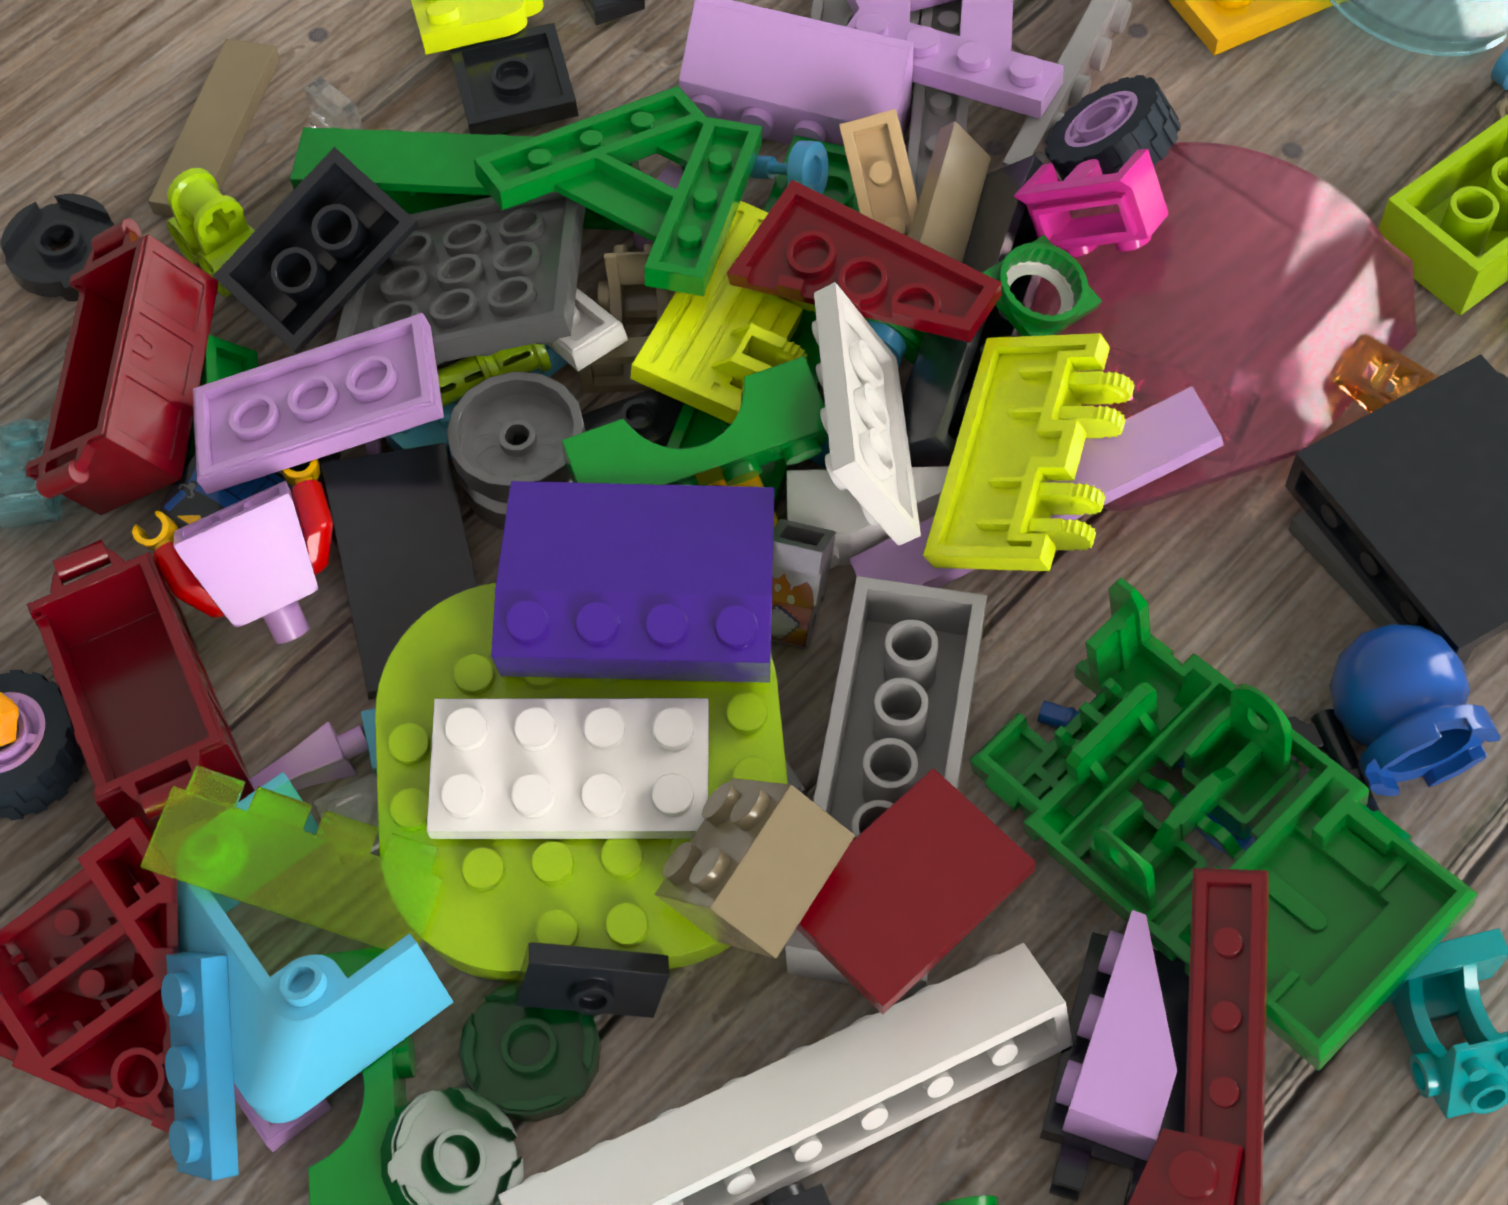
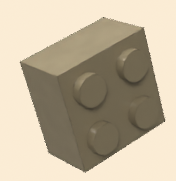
M732 778L729 783H725L717 788L705 803L702 810L704 821L690 842L681 844L668 858L662 873L665 879L655 895L717 942L777 959L855 835L791 784Z

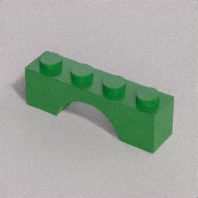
M803 356L745 376L741 392V407L735 420L721 435L708 443L691 448L660 446L643 438L624 419L563 439V456L573 483L705 486L724 479L726 485H736L761 474V466L784 458L786 464L791 465L808 460L822 451L820 445L826 443L828 439V434L820 416V410L824 408V404L806 358Z
M385 945L321 955L332 959L344 975L349 978L386 951L388 947ZM411 1035L362 1070L364 1099L360 1116L352 1132L339 1148L308 1168L309 1205H393L381 1176L380 1148L389 1122L407 1104L406 1079L416 1077V1053Z

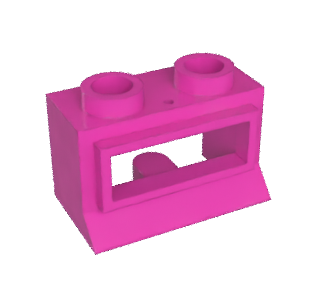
M1148 148L1136 150L1117 173L1103 175L1099 161L1092 159L1080 163L1064 181H1059L1053 163L1044 164L1014 195L1015 198L1027 205L1038 238L1045 235L1054 246L1063 249L1074 258L1086 255L1098 245L1114 243L1116 250L1120 252L1140 248L1150 241L1151 235L1169 215ZM1118 204L1120 210L1118 213L1073 219L1069 212L1070 210Z

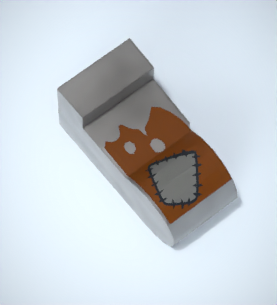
M780 519L773 528L771 641L803 649L810 647L818 623L821 602L825 598L836 531ZM797 541H806L810 544H805Z

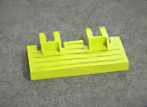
M740 201L704 296L682 292L674 294L632 363L630 379L732 424L741 407V392L745 376L803 356L807 357V354L804 353L805 350L801 349L800 345H796L794 341H789L800 323L803 309L814 311L816 314L815 305L730 285L728 279V270L766 218L768 212Z
M1101 333L986 339L923 556L933 568L1050 571L1055 550L1074 551V549H1078L1081 551L1092 548L1096 536L1095 528L1077 519L1064 520L1062 518H1051V516L1101 513L1106 497L1104 492L1087 483H1047V481L1075 480L1086 438L1117 437V435H1121L1126 419H1124L1125 415H1122L1121 411H1116L1115 408L1112 409L1108 406H1081L1113 404L1114 402L1120 404L1122 402L1126 403V401H1130L1135 385L1133 384L1134 381L1130 380V377L1117 372L1108 371V373H1104L1103 371H1096L1104 370L1110 349Z

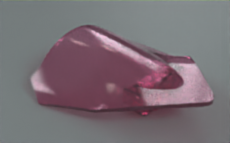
M1208 142L1175 143L1168 150L1169 153L1154 166L1169 215L1151 235L1150 241L1140 248L1126 252L1116 250L1114 243L1098 245L1090 253L1075 258L1086 274L1088 285L1102 300V303L1097 309L1056 335L1101 333L1110 349L1104 370L1096 371L1124 374V376L1130 377V380L1134 381L1133 384L1135 385L1130 401H1126V403L1118 404L1114 402L1113 404L1081 406H1108L1112 409L1115 408L1116 411H1121V414L1125 415L1124 419H1127L1193 386L1219 430L1224 446L1104 505L1105 509L1118 512L1136 509L1295 456L1298 451L1308 447L1333 424L1417 335L1413 260L1386 240L1370 218L1359 207L1327 182L1287 161L1248 148ZM1118 204L1070 210L1069 212L1073 219L1118 213L1120 210ZM1041 277L1030 310L1042 315H1056L1061 307L1060 294L1049 280Z

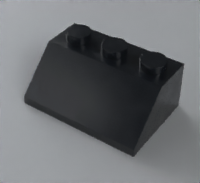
M334 147L213 276L294 353L299 354L419 224Z

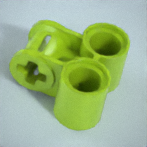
M202 168L188 169L179 174L170 184L167 192V201L174 217L166 221L167 228L184 256L194 265L200 264L203 271L214 277L213 275L255 230L247 224L241 205L234 198L221 194L216 180L207 170ZM218 281V293L225 298L232 295Z

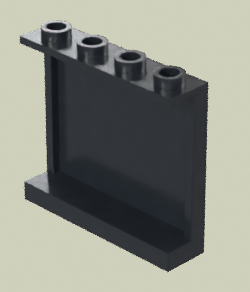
M1480 354L1298 451L1295 454L1285 484L1287 490L1398 625L1421 626L1441 636L1459 657L1464 666L1475 647L1508 629V378L1504 374L1497 372Z

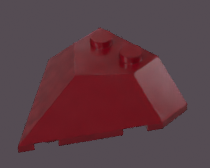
M132 817L77 858L83 867L82 870L0 929V1056L13 1061L12 1067L111 1109L117 1107L126 1109L151 1120V1126L169 1133L170 1126L175 1121L173 1088L168 1082L165 1071L166 1054L169 1048H171L170 1020L162 1002L161 988L163 979L167 975L166 955L179 953L177 874L139 817Z

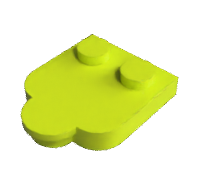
M411 0L426 55L518 33L526 27L528 23L527 17L539 13L544 7L543 0Z

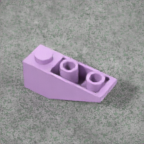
M1132 910L1125 934L1110 930L1098 971L1111 975L1104 998L1093 994L1089 995L1077 1032L1078 1036L1090 1040L1083 1064L1068 1060L1055 1102L1069 1106L1063 1131L1148 1161L1158 1138L1176 1077L1177 1067L1147 917L1145 914Z

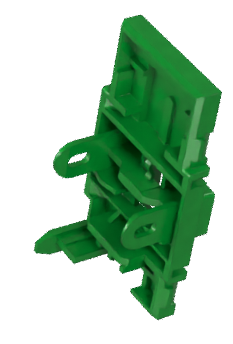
M1120 577L1108 588L1111 618L1085 642L1087 658L1081 660L1074 670L1075 678L1097 696L1090 703L1085 701L1079 707V714L1065 727L1060 726L1054 732L1055 737L1049 743L1028 726L1027 719L1023 714L1016 713L969 759L972 771L985 782V787L1014 812L1018 808L1024 812L1026 819L1023 821L1025 834L1034 842L1040 838L1045 841L1047 853L1128 923L1132 910L1145 914L1152 945L1171 961L1176 957L1181 959L1185 963V973L1188 976L1190 973L1193 868H1207V862L1202 855L1183 840L1195 828H1198L1205 835L1215 839L1234 861L1229 869L1267 870L1269 874L1266 1026L1319 1071L1474 906L1478 893L1411 842L1412 836L1378 810L1373 812L1366 807L1369 797L1368 787L1292 729L1291 723L1284 712L1266 694L1246 683L1235 685L1194 653L1184 663L1173 656L1174 651L1151 634L1149 603L1132 585ZM1291 754L1311 769L1300 781V767L1291 758ZM1184 758L1185 767L1182 769V788L1187 794L1185 798L1172 784L1165 780L1157 779L1149 772L1159 761L1172 770ZM1137 783L1141 784L1148 791L1163 796L1174 808L1163 823L1150 812L1144 810L1143 803L1129 792ZM1209 813L1238 837L1246 839L1252 836L1256 841L1245 851L1226 828L1213 822L1207 815ZM1090 853L1091 861L1087 865L1082 860ZM1217 865L1214 869H1222V868Z

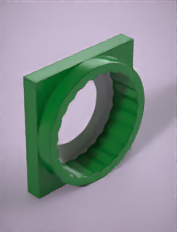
M1045 235L1032 243L1016 247L1004 260L983 272L1001 282L1002 295L995 305L1022 336L1056 335L1097 309L1102 303V300L1088 285L1086 274L1077 260L1063 249L1054 246ZM1023 275H1038L1049 280L1057 288L1061 297L1059 312L1053 316L1048 314L1042 315L1024 307L1010 291L1013 281Z

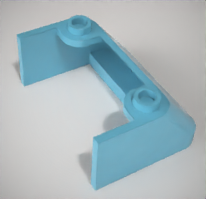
M284 772L192 834L180 848L174 866V871L177 874L178 951L179 953L198 951L227 955L234 1083L254 1111L262 1119L271 1123H286L302 1116L453 1003L452 998L410 933L349 978L344 975L332 959L316 954L297 958L271 977L265 971L226 913L328 841Z

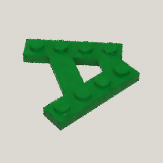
M676 86L474 158L475 174L478 181L501 210L526 203L529 200L555 191L654 242L644 266L645 286L704 296L761 149L762 126L706 117L683 90ZM659 154L685 167L677 189L629 166V164L651 155Z

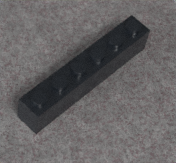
M1035 155L986 175L963 264L983 273L1004 260L1016 247L1032 243L1038 239L1027 205L1014 197L1033 174L1044 165ZM1023 275L1015 279L1011 284L1010 291L1024 307L1031 309L1041 276ZM996 305L970 343L928 332L925 333L902 396L912 467H942L950 465L986 339L1022 336Z

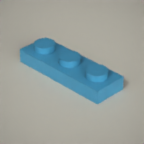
M198 951L167 954V975L162 982L161 995L164 1008L170 1020L171 1048L167 1051L165 1058L166 1076L170 1086L173 1088L175 1121H173L169 1130L170 1150L177 1162L178 1172L210 1181L239 1175L228 958L224 954Z

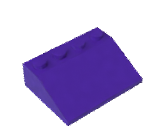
M511 481L495 588L491 657L500 675L507 677L770 683L774 487Z

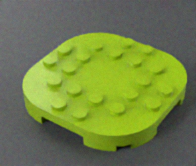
M496 583L481 585L455 594L438 603L411 625L393 649L384 667L376 697L375 725L381 868L387 889L395 906L416 937L443 958L447 964L458 970L479 978L508 983L517 981L528 943L531 942L668 955L669 969L704 961L731 947L714 940L655 895L665 879L662 873L668 858L681 844L690 842L692 838L430 839L427 833L434 699L708 698L709 799L717 788L725 783H729L732 778L788 784L778 685L772 657L770 663V683L501 676L491 657Z

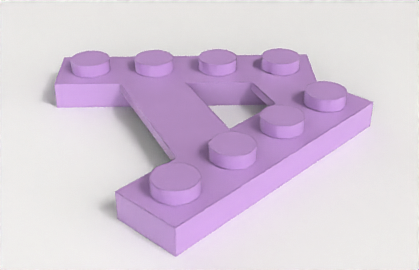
M847 0L854 16L846 27L914 42L912 82L1041 119L1063 84V65L1011 51L1013 0H962L960 36L910 23L911 12L955 0Z

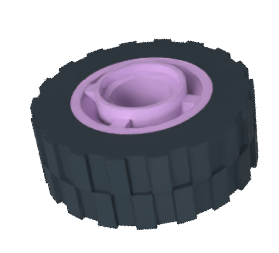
M1136 75L1132 78L1124 77L1111 84L1107 83L1101 86L1097 91L1083 97L1074 107L1069 108L1061 120L1057 121L1053 126V131L1047 136L1045 142L1047 147L1044 149L1046 156L1053 163L1055 170L1063 181L1077 165L1092 159L1099 161L1103 175L1117 173L1136 150L1148 148L1153 166H1155L1166 157L1171 146L1175 145L1178 139L1177 133L1181 130V124L1155 79L1151 77L1147 79L1144 75Z
M10 670V673L0 674V692L13 700L19 710L16 741L0 747V818H9L11 821L24 819L25 815L31 813L37 815L47 810V806L55 800L60 801L68 794L67 790L73 782H78L83 773L81 769L85 761L83 752L76 741L75 730L60 687L53 680L49 682L44 675L34 671L32 674L24 673L23 670Z

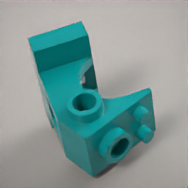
M1500 928L1439 942L1381 1004L1393 1003L1413 1054L1410 1056L1409 1062L1411 1075L1417 1090L1424 1098L1433 1096L1446 1119L1472 1112L1487 1114L1508 1104V1031L1498 1033L1493 1027L1483 1005L1478 981L1492 978L1508 959V946ZM1456 1016L1467 1042L1453 1045L1447 1051L1438 1040L1430 1022Z

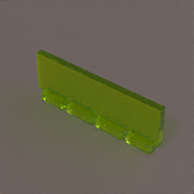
M199 765L196 766L186 790L175 786L172 787L140 867L142 869L385 951L409 933L417 944H420L443 878L430 874L439 848L392 833L383 858L370 854L379 828L329 810H325L316 835L303 831L310 815L312 804L260 786L256 789L248 811L236 808L243 792L245 781Z

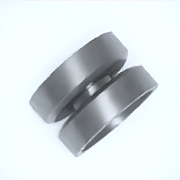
M515 371L493 376L468 390L452 410L447 429L450 451L459 475L465 500L479 518L500 529H504L511 481L573 483L563 456L562 440L585 432V427L578 401L563 384L537 373Z

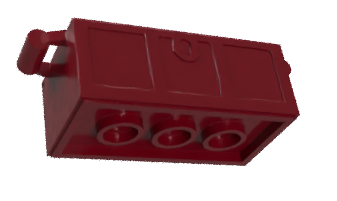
M126 218L94 236L91 240L92 251L84 269L70 276L69 286L79 291V297L69 341L65 350L56 398L51 411V420L43 454L27 462L25 475L36 480L37 490L43 497L49 499L62 494L99 515L108 513L182 479L194 417L193 388L200 385L218 290L217 279L148 234L141 237L140 227L130 218Z
M101 539L54 559L55 572L51 582V594L28 603L27 607L40 630L53 667L52 672L55 681L60 687L75 730L76 741L83 752L95 787V791H92L95 802L116 830L132 817H139L153 839L157 841L234 806L253 793L255 788L181 606L158 569L150 551L125 562L118 554L108 549ZM108 564H112V565L109 566V567H106V568H104V569H102V570H99V571H97V572H95V573H92V574H90V575H88V576H85V577H83V578H81V579H78V580H76V581H74V582H71V583H69V584H67V585H64V584H63V583L69 582V581H71V580H73V579H76V578H78V577H80V576H83V575H85V574H87V573H90V572H92V571H94V570H97V569H99V568H101V567H104V566H106V565H108Z

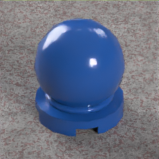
M1386 625L1362 632L1339 654L1329 684L1334 714L1348 734L1357 743L1367 747L1361 754L1358 766L1369 789L1376 795H1399L1398 782L1408 781L1421 776L1424 777L1428 788L1464 773L1488 756L1482 743L1485 741H1500L1501 736L1484 706L1467 704L1470 686L1464 664L1441 636L1421 626Z

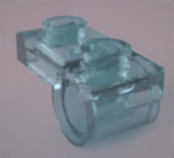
M20 419L0 426V530L57 522L61 517V495L49 499L43 497L37 490L36 480L25 475L27 462L43 454L51 419L40 421Z

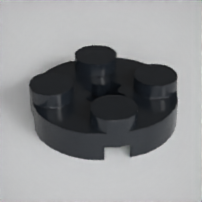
M61 194L54 196L58 203L49 204L40 209L37 202H34L20 210L10 220L3 232L1 249L5 254L7 267L18 285L35 295L44 297L62 296L65 300L74 302L78 301L79 291L69 286L70 276L84 269L92 251V238L114 226V223L104 206L98 201L79 194ZM71 239V244L65 249L52 251L50 248L53 244L63 245Z

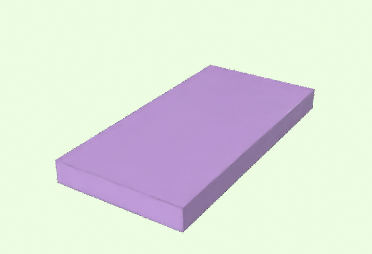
M420 313L193 388L196 469L199 485L206 494H210L444 418L432 331L425 315Z

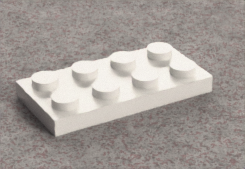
M834 282L814 293L817 320L812 322V331L819 345L821 363L816 365V373L824 390L825 407L820 410V416L828 434L830 453L825 456V465L836 487L842 491L848 489L858 500L867 521L873 527L881 526L899 546L920 537L921 532L897 358L841 288Z
M708 698L434 699L427 833L430 839L692 838L704 821L702 810L708 800L709 700Z

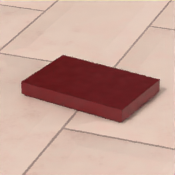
M933 768L850 843L796 929L883 1015L1034 872L1036 861Z

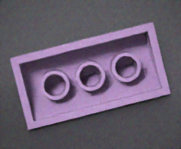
M694 0L679 77V87L706 117L762 126V139L787 145L791 144L794 135L844 146L839 124L892 109L897 111L904 138L911 122L914 42L733 0Z

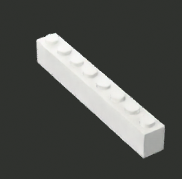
M1022 943L1001 954L988 956L976 966L941 983L928 985L920 989L913 996L891 1006L883 1015L878 1012L874 1015L863 1016L841 1031L811 1045L796 1048L786 1057L747 1076L734 1078L725 1083L720 1089L680 1108L667 1110L655 1120L616 1139L598 1143L588 1152L547 1172L534 1174L525 1179L520 1185L499 1194L500 1202L502 1205H750L782 1187L793 1184L1073 1046L1066 1002L1029 949Z

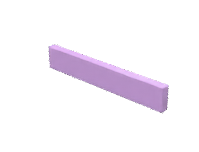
M1191 386L1127 418L1121 435L1111 438L1086 439L1075 480L1047 481V483H1087L1104 492V496H1106L1104 505L1224 446L1219 430L1195 389ZM1052 515L1051 518L1076 520L1084 515ZM934 516L919 523L920 537L899 546L892 538H889L849 558L856 576L936 588L975 569L933 568L925 559L923 553Z

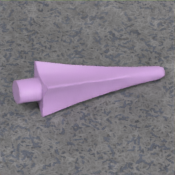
M329 721L326 722L291 751L253 776L251 781L255 791L282 772L285 773L296 790L357 775L350 759L368 750L365 730L362 725H359L337 735ZM229 807V808H227V809H225V810H223V811L218 812L217 815H218V816L221 815L222 813H224L225 811H227V810L230 809L231 807Z

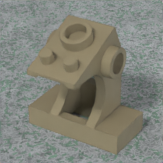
M653 243L644 244L643 252H628L627 245H615L613 247L614 253H604L608 281H598V305L623 324L624 330L625 325L657 324L676 293L675 291L644 285V266ZM649 336L627 337L628 341L581 369L579 374L583 393L647 391L652 389L630 379L632 363Z

